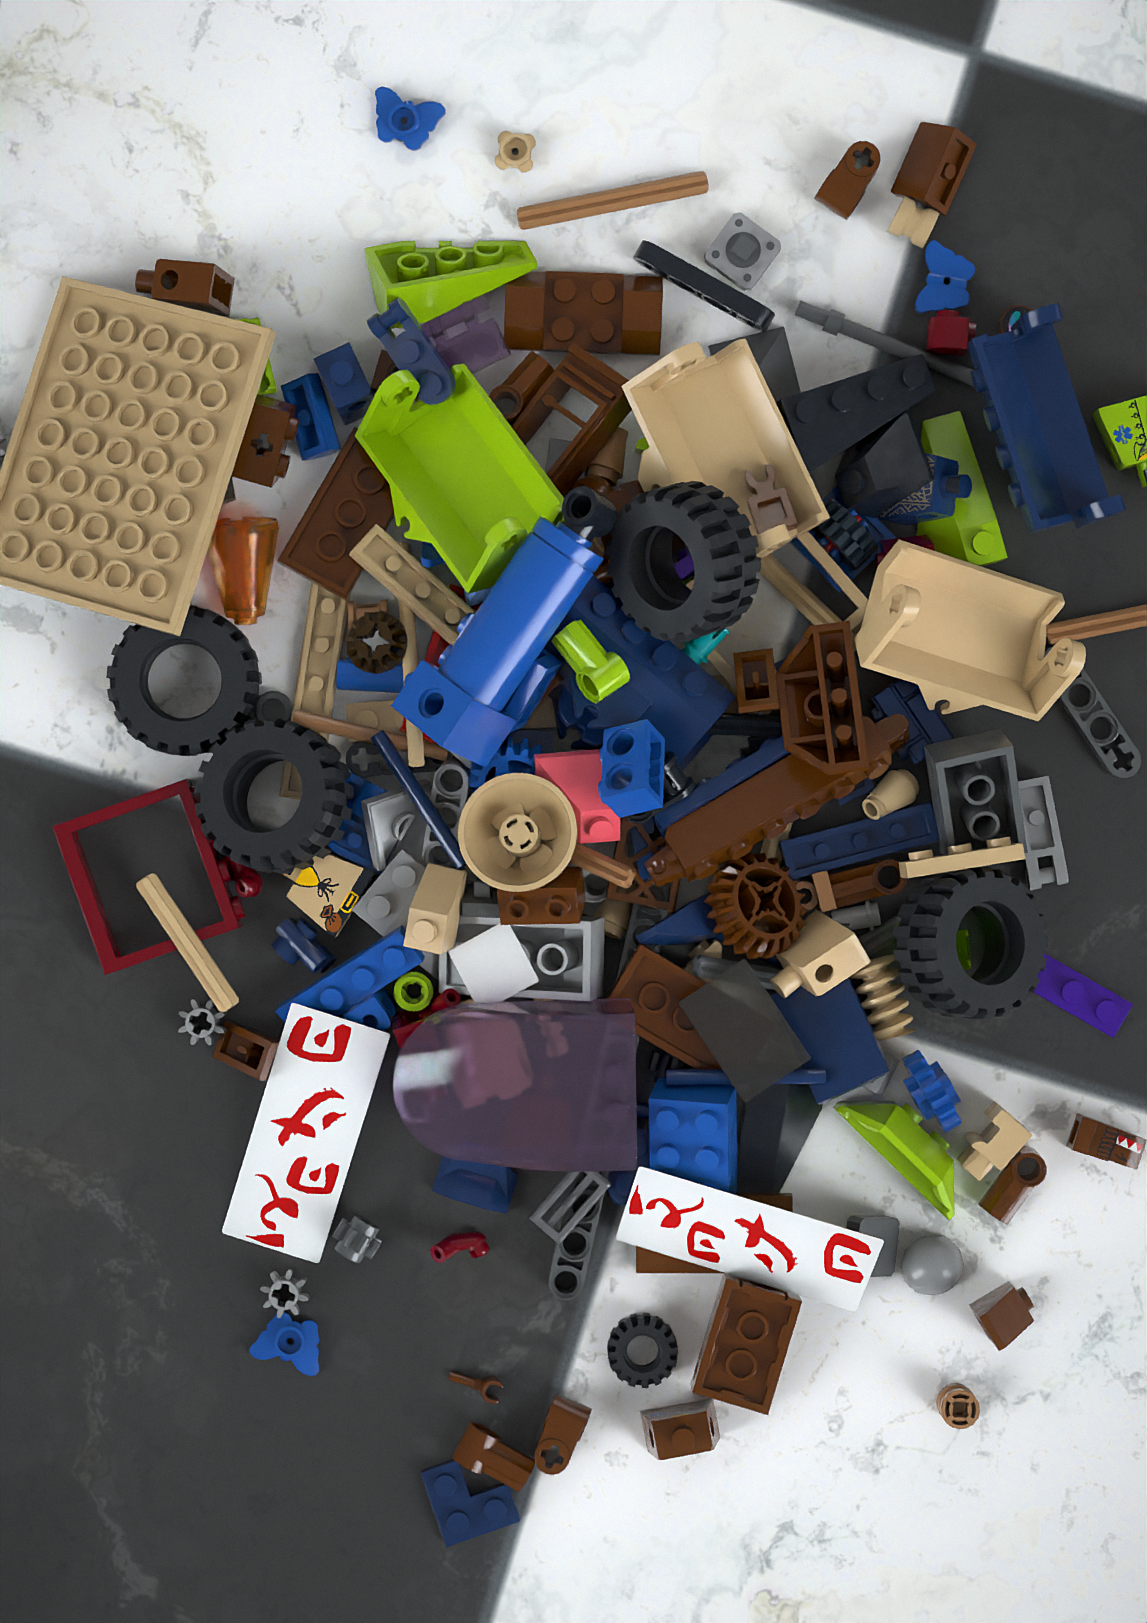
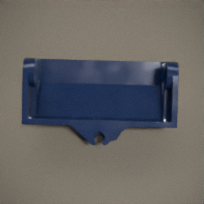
M1059 303L1043 306L1023 314L1011 326L1012 331L990 337L984 334L972 338L967 344L975 367L974 370H971L974 388L977 393L983 392L988 406L983 409L985 422L990 432L996 431L1000 446L995 448L1001 468L1003 470L1008 468L1013 483L1008 485L1009 495L1014 507H1021L1029 534L1074 522L1076 529L1114 517L1126 510L1121 494L1109 498L1052 325L1064 319Z
M593 575L544 647L545 650L563 662L557 673H560L565 680L548 695L552 699L559 739L566 737L568 729H575L579 732L580 739L571 744V749L596 750L603 747L605 729L648 719L665 738V752L673 751L677 756L676 763L683 771L713 736V734L705 733L736 697L670 640L663 641L651 635V631L644 632L634 624L636 619L634 617H627L621 609L623 603L620 598H615L613 592ZM581 619L607 653L614 652L629 670V682L597 703L591 702L582 694L576 682V672L551 642L555 635L575 620Z

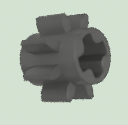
M354 1214L350 1222L342 1218L332 1235L333 1238L339 1240L335 1250L356 1263H360L364 1256L372 1260L382 1243V1240L376 1238L380 1228L357 1214Z

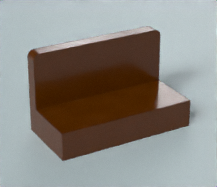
M921 122L891 188V193L897 197L904 198L906 196L912 200H917L926 208H931L939 212V215L946 216L977 144L956 127Z

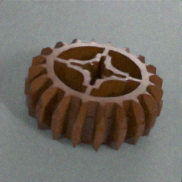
M750 852L739 859L731 858L725 861V864L712 874L714 880L710 881V884L706 886L711 895L704 902L712 907V911L709 912L707 918L715 919L717 926L713 932H722L724 935L722 945L733 944L734 954L746 953L748 959H756L758 957L768 959L775 956L776 953L785 952L791 947L790 944L795 943L800 938L798 931L802 930L806 925L801 916L808 911V909L800 905V900L806 894L797 892L795 886L800 879L789 878L790 867L779 868L778 858L767 859L765 853L753 855Z

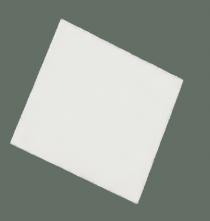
M499 923L448 951L480 1013L539 982L510 925H501Z

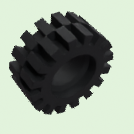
M635 1313L631 1314L630 1318L626 1320L624 1318L618 1322V1326L616 1328L613 1327L607 1343L610 1367L617 1374V1378L622 1382L625 1380L629 1386L641 1385L642 1388H649L648 1385L655 1384V1386L661 1384V1380L665 1377L668 1378L672 1374L671 1370L677 1364L678 1345L671 1327L668 1324L666 1325L662 1318L658 1316L656 1318L652 1317L650 1313H643V1315ZM637 1336H648L658 1346L657 1356L649 1364H636L627 1354V1347L630 1341Z

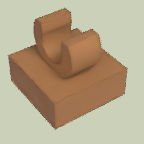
M827 870L809 875L811 883L799 881L795 886L797 890L806 888L810 891L811 899L807 903L800 904L808 909V911L816 905L820 912L837 909Z

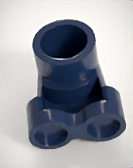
M286 918L277 927L276 932L279 936L271 945L276 953L289 964L295 965L300 959L312 973L317 971L324 973L335 963L336 957L315 939L318 932L305 919L300 918L297 921L295 918Z

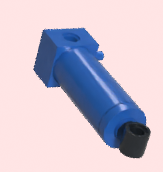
M586 486L576 487L565 496L562 503L563 519L557 525L542 516L539 517L531 529L533 532H529L440 667L422 659L414 672L406 675L405 685L391 705V707L438 745L485 768L517 722L505 713L503 708L593 576V572H596L604 560L601 555L590 548L593 544L591 541L593 538L608 534L613 529L617 521V510L610 500Z

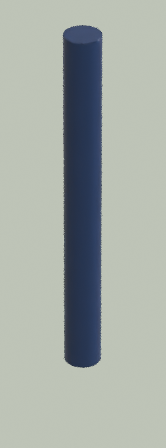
M382 730L371 737L372 742L456 868L461 869L467 864L460 851L459 842L385 731Z
M825 1068L666 1069V1085L826 1083Z

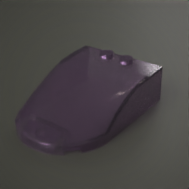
M630 998L594 999L592 1001L556 1000L459 1004L442 1009L424 1019V1022L404 1041L395 1062L393 1075L394 1099L399 1115L407 1129L421 1144L431 1151L454 1160L530 1170L563 1172L637 1170L635 1012Z

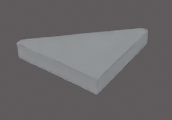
M426 779L418 781L425 793L432 790L430 781ZM403 787L361 801L373 868L378 871L386 869L388 856L397 841L401 842L416 816L414 814L416 806Z

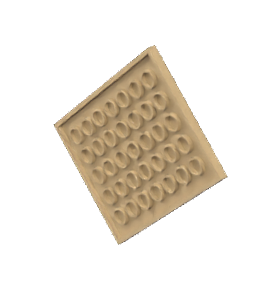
M62 276L0 469V585L180 637L276 332L271 328Z

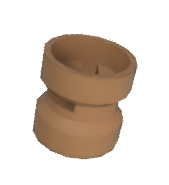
M959 1383L948 1384L941 1389L937 1396L936 1404L944 1421L956 1429H966L974 1425L979 1418L980 1406L972 1391Z

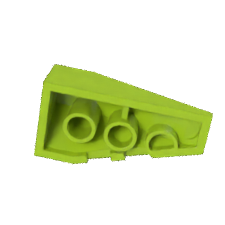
M956 411L922 421L921 443L924 452L958 461V474H967L971 478L972 491L968 498H956L955 511L951 517L918 523L916 536L927 534L933 542L936 552L981 567L1001 562L1008 558L998 521L961 412Z

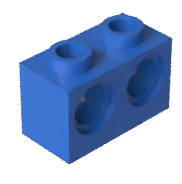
M648 719L604 730L603 747L600 748L602 781L598 784V792L602 802L607 804L619 818L663 807L665 738Z

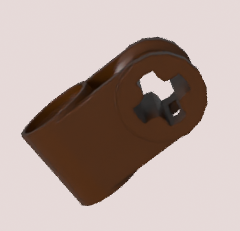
M858 141L852 144L835 170L833 169L814 199L843 219L848 220L878 170L880 164L878 148L868 141ZM863 154L867 155L870 168L864 165L860 170L854 167L856 159L853 156L861 158Z
M555 1394L544 1420L543 1430L536 1444L534 1458L539 1470L550 1475L559 1474L565 1470L577 1442L582 1437L592 1408ZM552 1445L559 1447V1455L562 1459L555 1458L552 1463L547 1462L546 1453L542 1450H550Z

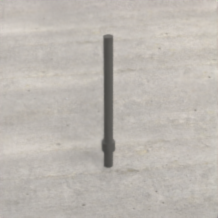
M801 300L798 304L795 315L823 326L822 331L835 336L838 333L903 359L923 353L928 369L974 387L971 378L972 369L848 320L844 318V313L834 309H830L828 312Z

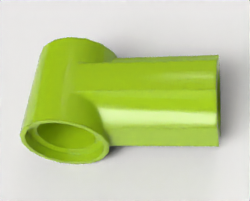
M581 619L567 625L551 641L576 672L577 685L582 694L591 702H599L629 682L630 674L624 661L614 652L607 653Z

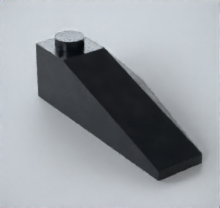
M756 1059L750 1069L802 1067ZM809 1084L746 1085L737 1143V1193H780L822 1110L823 1104H817Z

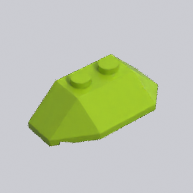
M894 1101L837 1102L833 1106L948 1220L955 1215L954 1159L946 1152L951 1145L935 1130L928 1135L918 1125L923 1118L909 1104L905 1103L900 1108Z

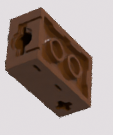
M723 1273L690 1383L692 1393L768 1415L802 1304L800 1296Z

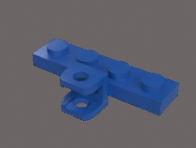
M401 925L280 1003L275 1012L286 1023L292 1003H296L333 1016H339L344 1013L343 1018L385 1031L391 1025V1017L395 1015L397 1006L393 997L384 986L422 963L425 955L421 950L403 946L406 930Z

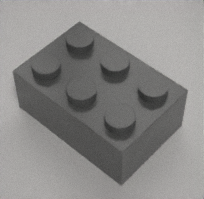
M1001 728L924 745L935 822L940 838L938 841L940 853L946 855L948 854V846L971 843L972 850L987 848L986 840L1010 837L1011 844L1023 843L1024 853H1028L1013 745Z

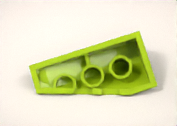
M399 241L364 248L375 302L380 315L389 309V303L400 297L407 304L419 324L428 322L537 269V260L526 241H477L473 247L467 248L452 246V241H439L438 248H416L415 241ZM397 322L390 328L403 329V326L400 322Z

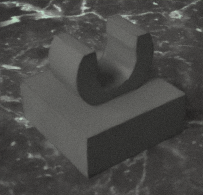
M478 877L474 884H467L462 901V917L500 918L497 888L488 885Z

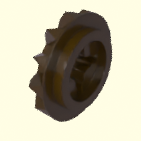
M381 610L371 613L364 612V616L352 622L349 634L345 636L347 642L346 654L357 668L371 674L384 673L397 666L405 655L408 643L406 630L400 620ZM379 630V636L390 642V644L377 645L372 653V647L366 644L363 639L374 637L375 632Z

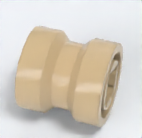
M904 196L887 232L897 237L904 235L910 238L913 245L923 249L940 213L931 208L922 209L917 207L914 200Z

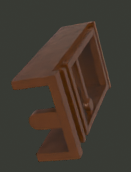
M574 342L568 347L567 350L569 352L511 425L525 446L554 409L582 428L547 472V476L563 497L632 410L621 387L629 380ZM571 387L599 406L586 423L558 404Z

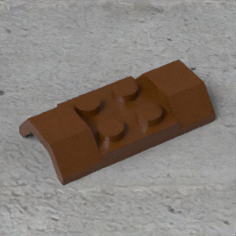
M528 272L506 283L504 350L569 352L567 349L574 342L589 353L660 356L663 277L633 276L616 273Z

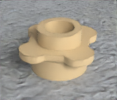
M510 131L501 132L498 136L500 150L499 154L495 157L496 166L501 170L511 167L518 168L522 173L530 171L533 167L531 152L536 146L534 136L528 133L522 135L511 133ZM514 148L519 150L518 155L512 154Z

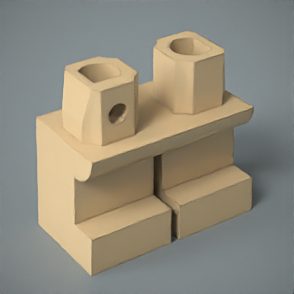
M995 1101L984 1111L991 1120L989 1125L981 1134L976 1132L965 1134L964 1137L969 1144L957 1157L961 1166L979 1181L993 1165L1002 1171L1032 1137V1134L1024 1125Z

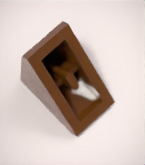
M773 648L733 653L739 714L780 710Z
M225 1020L223 1027L226 1031L225 1033H220L212 1057L258 1080L266 1081L269 1078L280 1039Z

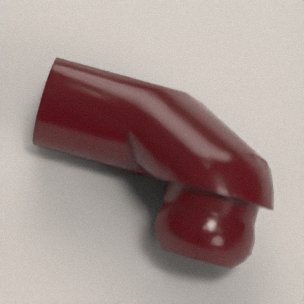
M224 855L236 882L237 893L244 898L256 897L263 887L260 875L253 868L236 863L230 857Z
M439 988L434 989L429 1003L433 1017L443 1019L460 1003V995L452 988H448L442 993H439Z
M479 1231L452 1233L432 1246L430 1254L433 1260L440 1264L465 1249H468L471 1258H480L489 1252L490 1247L485 1241L487 1237Z

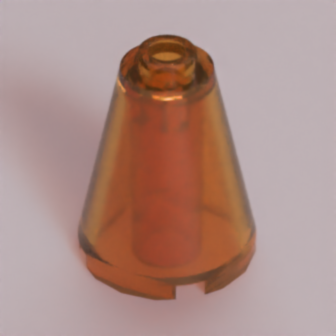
M243 517V520L231 521L230 518L217 519L207 550V556L225 616L227 618H234L235 625L256 624L257 617L265 615L279 534L277 518Z

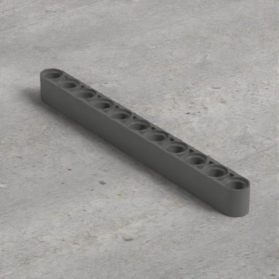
M665 885L658 887L663 892V901L668 902V888ZM632 904L615 983L638 947L633 941L634 930L640 925L653 926L667 917V910L651 909L643 905ZM650 944L647 946L659 953L660 945ZM608 1017L606 1018L573 1164L574 1166L580 1158L584 1159L587 1156L595 1155L603 1162V1168L599 1174L607 1180L640 1038L636 1033ZM615 1040H622L629 1046L627 1057L620 1061L612 1060L607 1055L608 1045ZM607 1078L616 1080L621 1086L619 1094L612 1099H606L598 1092L599 1084ZM605 1117L611 1122L612 1129L608 1135L597 1137L590 1132L589 1125L594 1118ZM581 1171L570 1183L566 1198L587 1175L584 1171ZM593 1180L582 1194L591 1195L599 1184ZM604 1194L594 1204L593 1209L587 1212L570 1232L582 1234L586 1240L585 1246L581 1250L571 1251L565 1247L563 1241L560 1245L557 1242L555 1244L549 1271V1288L551 1293L560 1300L574 1299L583 1289ZM573 1206L561 1217L559 1231L576 1212ZM562 1271H570L577 1277L576 1285L570 1289H562L555 1282L556 1275Z

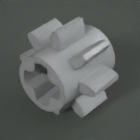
M196 998L192 999L191 1005L193 1010L191 1012L181 1010L178 1013L181 1017L186 1018L185 1025L178 1031L179 1033L188 1031L192 1035L191 1045H194L199 1038L203 1037L208 1045H212L214 1039L211 1033L214 1031L225 1033L226 1031L223 1026L219 1025V1018L224 1017L227 1013L226 1011L217 1013L213 1009L214 1003L211 999L206 1003V1006H200ZM205 1012L208 1014L207 1021L212 1025L199 1031L197 1030L198 1022L193 1020V1018Z
M289 1268L283 1277H280L276 1271H272L270 1276L274 1284L272 1286L262 1285L260 1288L262 1292L269 1293V1299L263 1307L268 1308L273 1305L278 1309L277 1318H281L284 1311L288 1309L293 1314L298 1315L300 1309L296 1302L298 1300L308 1301L310 1298L308 1294L301 1293V1287L307 1279L302 1278L297 1281L293 1278V1268ZM283 1284L290 1285L289 1292L295 1294V1296H290L287 1302L281 1301V1294L275 1292V1289H280Z

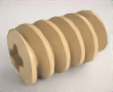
M894 954L871 959L868 965L850 976V979H861L863 981L855 991L857 994L867 995V999L861 1002L863 1009L871 1010V1014L867 1018L870 1025H875L876 1027L873 1032L877 1040L895 1038L916 1031V1029L904 1028L905 1025L913 1020V1016L909 1013H900L902 1009L908 1006V1000L895 997L905 988L902 983L891 982L899 976L898 968L887 967V965L895 960Z

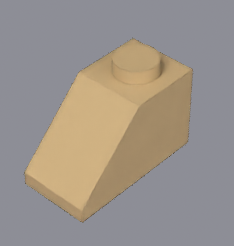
M431 862L427 864L409 909L403 946L440 955L455 947L467 870Z

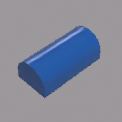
M319 373L306 374L281 385L285 402L297 405L294 417L299 418L300 422L295 438L302 461L325 457L340 451V443Z
M342 657L337 662V690L400 693L404 687L402 661L387 672L371 674L357 668L350 658Z

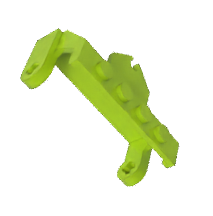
M464 363L451 367L450 370L455 378V390L448 401L441 404H427L421 400L412 404L420 389L419 382L410 371L400 370L388 376L382 382L355 437L390 484L396 525L398 527L406 525V518L409 520L410 529L404 533L405 537L432 543L468 594L491 588L495 585L529 532H533L531 529L540 516L556 525L559 521H562L564 497Z

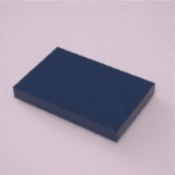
M849 977L821 996H815L801 986L786 998H783L778 993L771 996L801 1067L825 1068L826 1070L825 1084H809L817 1104L821 1105L891 1073Z

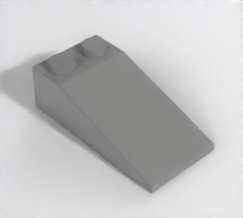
M401 849L352 908V911L383 937L401 925L406 930L409 909L425 872V866L407 850ZM422 951L425 958L419 965L439 980V954ZM459 994L461 999L471 997V995Z
M460 914L454 948L498 925L500 918L462 917V914ZM582 916L580 924L510 925L539 979V982L511 997L592 1001L603 996L605 917ZM448 951L441 955L439 954V993L452 988L459 994L470 995Z

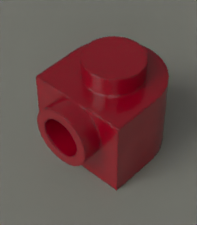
M937 311V317H931L928 321L926 351L940 355L965 356L967 344L976 336V322L969 321L967 317H960L961 313L958 311Z

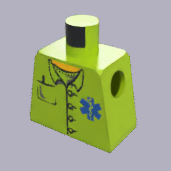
M1147 395L1102 407L1092 413L1093 420L1116 469L1120 471L1136 466L1142 488L1147 487Z

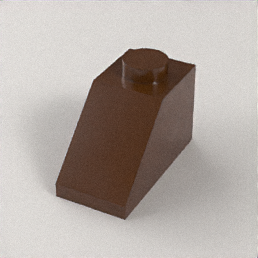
M1009 1281L969 1304L988 1339L998 1351L1006 1348L1034 1322L1029 1310L1034 1308V1305L1023 1287L1016 1290Z

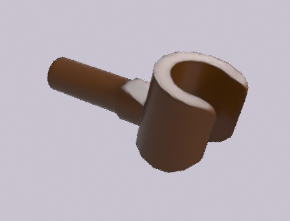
M451 1370L448 1380L480 1391L483 1399L490 1404L498 1403L499 1399L493 1395L486 1394L487 1387L497 1385L504 1388L500 1380L495 1376H487L481 1380Z

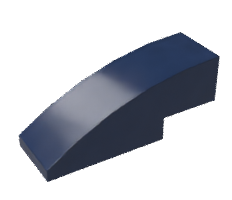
M708 892L690 901L674 913L636 936L639 943L652 945H684L722 935V932H713L717 926L715 919L707 918L709 912L712 911V907L704 901L711 893Z

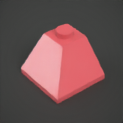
M600 749L534 754L535 775L548 780L558 787L573 808L577 822V842L585 844L620 841V818L607 804L602 802L598 792V784L602 781Z

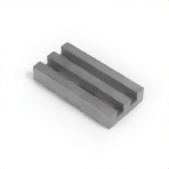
M580 1158L529 1219L560 1245L610 1187L611 1183L587 1164L583 1158ZM584 1171L587 1174L547 1222L544 1221L541 1217L577 1175ZM594 1180L599 1184L598 1187L560 1231L557 1232L553 1226Z

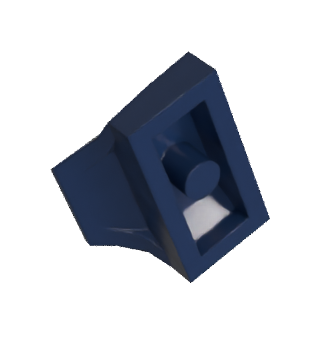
M465 1142L457 1150L451 1153H443L432 1191L459 1202L507 1214L518 1174L511 1170L507 1154L498 1153L496 1150Z

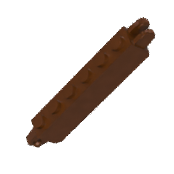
M895 713L875 724L870 717L862 716L869 770L828 775L791 754L673 823L666 830V846L644 863L652 881L657 887H660L682 877H685L688 883L696 878L699 880L705 879L718 869V865L730 858L739 859L745 856L752 849V845L764 838L773 839L779 836L791 822L798 818L807 819L813 816L821 808V805L830 799L845 797L854 789L856 784L864 779L879 777L892 764L891 754L899 750L901 746H905V743H908V740H910V731H908L909 721L900 713Z

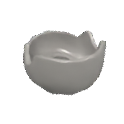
M924 1236L915 1240L905 1249L901 1262L905 1282L915 1292L923 1295H939L952 1289L960 1280L964 1266L960 1249L944 1236Z

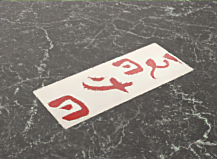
M296 1003L291 1004L222 1229L224 1234L314 1263L320 1262L390 1038L389 1033Z
M642 1166L638 1168L616 1235V1239L622 1242L853 1312L857 1311L884 1243V1240Z

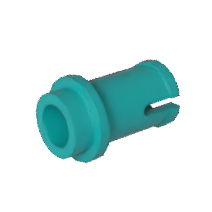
M725 627L723 630L690 640L689 642L685 641L683 642L685 646L682 651L698 665L702 662L707 664L709 661L707 656L726 635L730 634V631Z

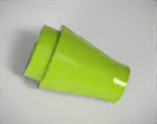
M409 972L402 975L394 986L396 1002L407 1011L424 1009L430 1003L433 996V987L430 980L418 972ZM409 984H419L421 986V995L418 997L411 996L408 993Z

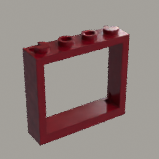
M184 779L52 826L105 975L178 949L170 939L121 957L77 831L163 800L180 796L224 921L194 932L200 941L243 926L241 918L246 916L242 908V901L239 895L232 897L227 883L233 880L227 860L225 858L219 860L216 849L213 847L214 840L206 838L201 829L202 824L206 821L196 816L195 805L201 803V797L194 794L195 785L193 786L191 779Z

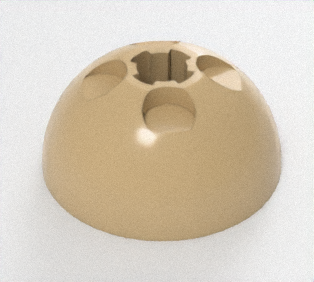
M510 773L487 781L471 795L459 819L458 842L467 866L483 882L497 889L509 892L531 891L550 883L566 868L576 847L577 822L570 802L554 784L536 775ZM528 841H531V843H529L527 846H525V847H523V849H521V846H523V845H525L526 843H528Z

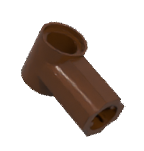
M533 351L526 356L500 386L495 387L489 394L490 399L495 405L500 399L504 398L511 399L516 403L517 406L513 412L502 414L510 426L554 371L549 362Z
M882 859L875 863L828 875L837 908L885 895L896 894L902 891L908 878H901L899 863L892 859ZM885 866L894 867L898 873L896 884L890 888H884L878 881L879 871Z
M1023 1146L1000 1172L978 1203L979 1206L1007 1225L1033 1188L1045 1179L1047 1166L1044 1159L1034 1148ZM1025 1158L1035 1159L1036 1168L1031 1174L1021 1175L1017 1172V1166L1021 1160Z
M470 1422L451 1456L452 1459L477 1474L484 1472L520 1492L531 1475L536 1464L535 1459L500 1441V1436L487 1427L476 1422Z

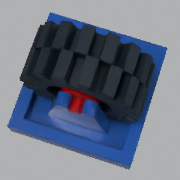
M837 485L822 499L830 518L808 532L852 581L875 558V554L881 552L880 540L894 539L896 537L877 517L872 518L858 514L855 510L848 511L845 508ZM793 538L789 542L838 593L842 590L797 538Z

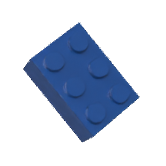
M658 1078L649 1097L650 1169L736 1195L738 1190L736 1085H666V1078Z

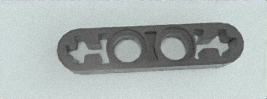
M1054 646L1047 648L1045 650L1044 657L1049 653V651ZM1083 668L1078 675L1079 677L1074 679L1058 700L1104 769L1115 778L1131 777L1141 766L1140 753ZM1082 685L1088 690L1089 700L1085 706L1076 707L1070 703L1068 693L1072 686ZM1097 717L1107 719L1111 725L1109 736L1103 740L1094 738L1090 732V724ZM1118 736L1122 742L1115 744V747L1119 753H1129L1131 759L1127 762L1129 766L1127 771L1123 767L1114 768L1113 763L1117 760V757L1112 749H1108L1105 753L1101 750V746L1112 743Z

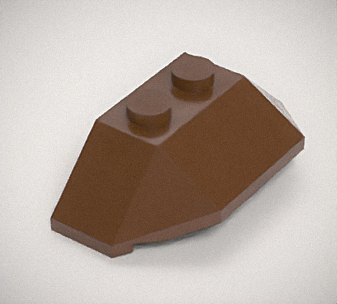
M850 620L809 626L802 640L792 650L776 673L784 748L786 751L828 775L869 770Z

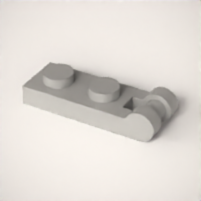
M1049 776L1018 781L1028 853H1025V859H1023L1029 891L1041 889L1042 884L1055 882L1056 885L1067 884L1069 882ZM1050 855L1051 867L1039 869L1037 858Z

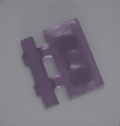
M484 294L471 301L467 300L458 307L421 325L429 338L433 337L436 343L435 348L449 369L454 365L464 363L470 372L474 374L512 355L496 319L490 318L482 323L478 320L477 314L490 308ZM464 321L468 330L449 339L446 330Z

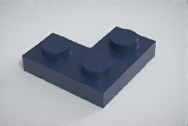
M453 1459L421 1470L420 1474L446 1547L520 1522L521 1517L510 1486L500 1483L471 1494L461 1465Z

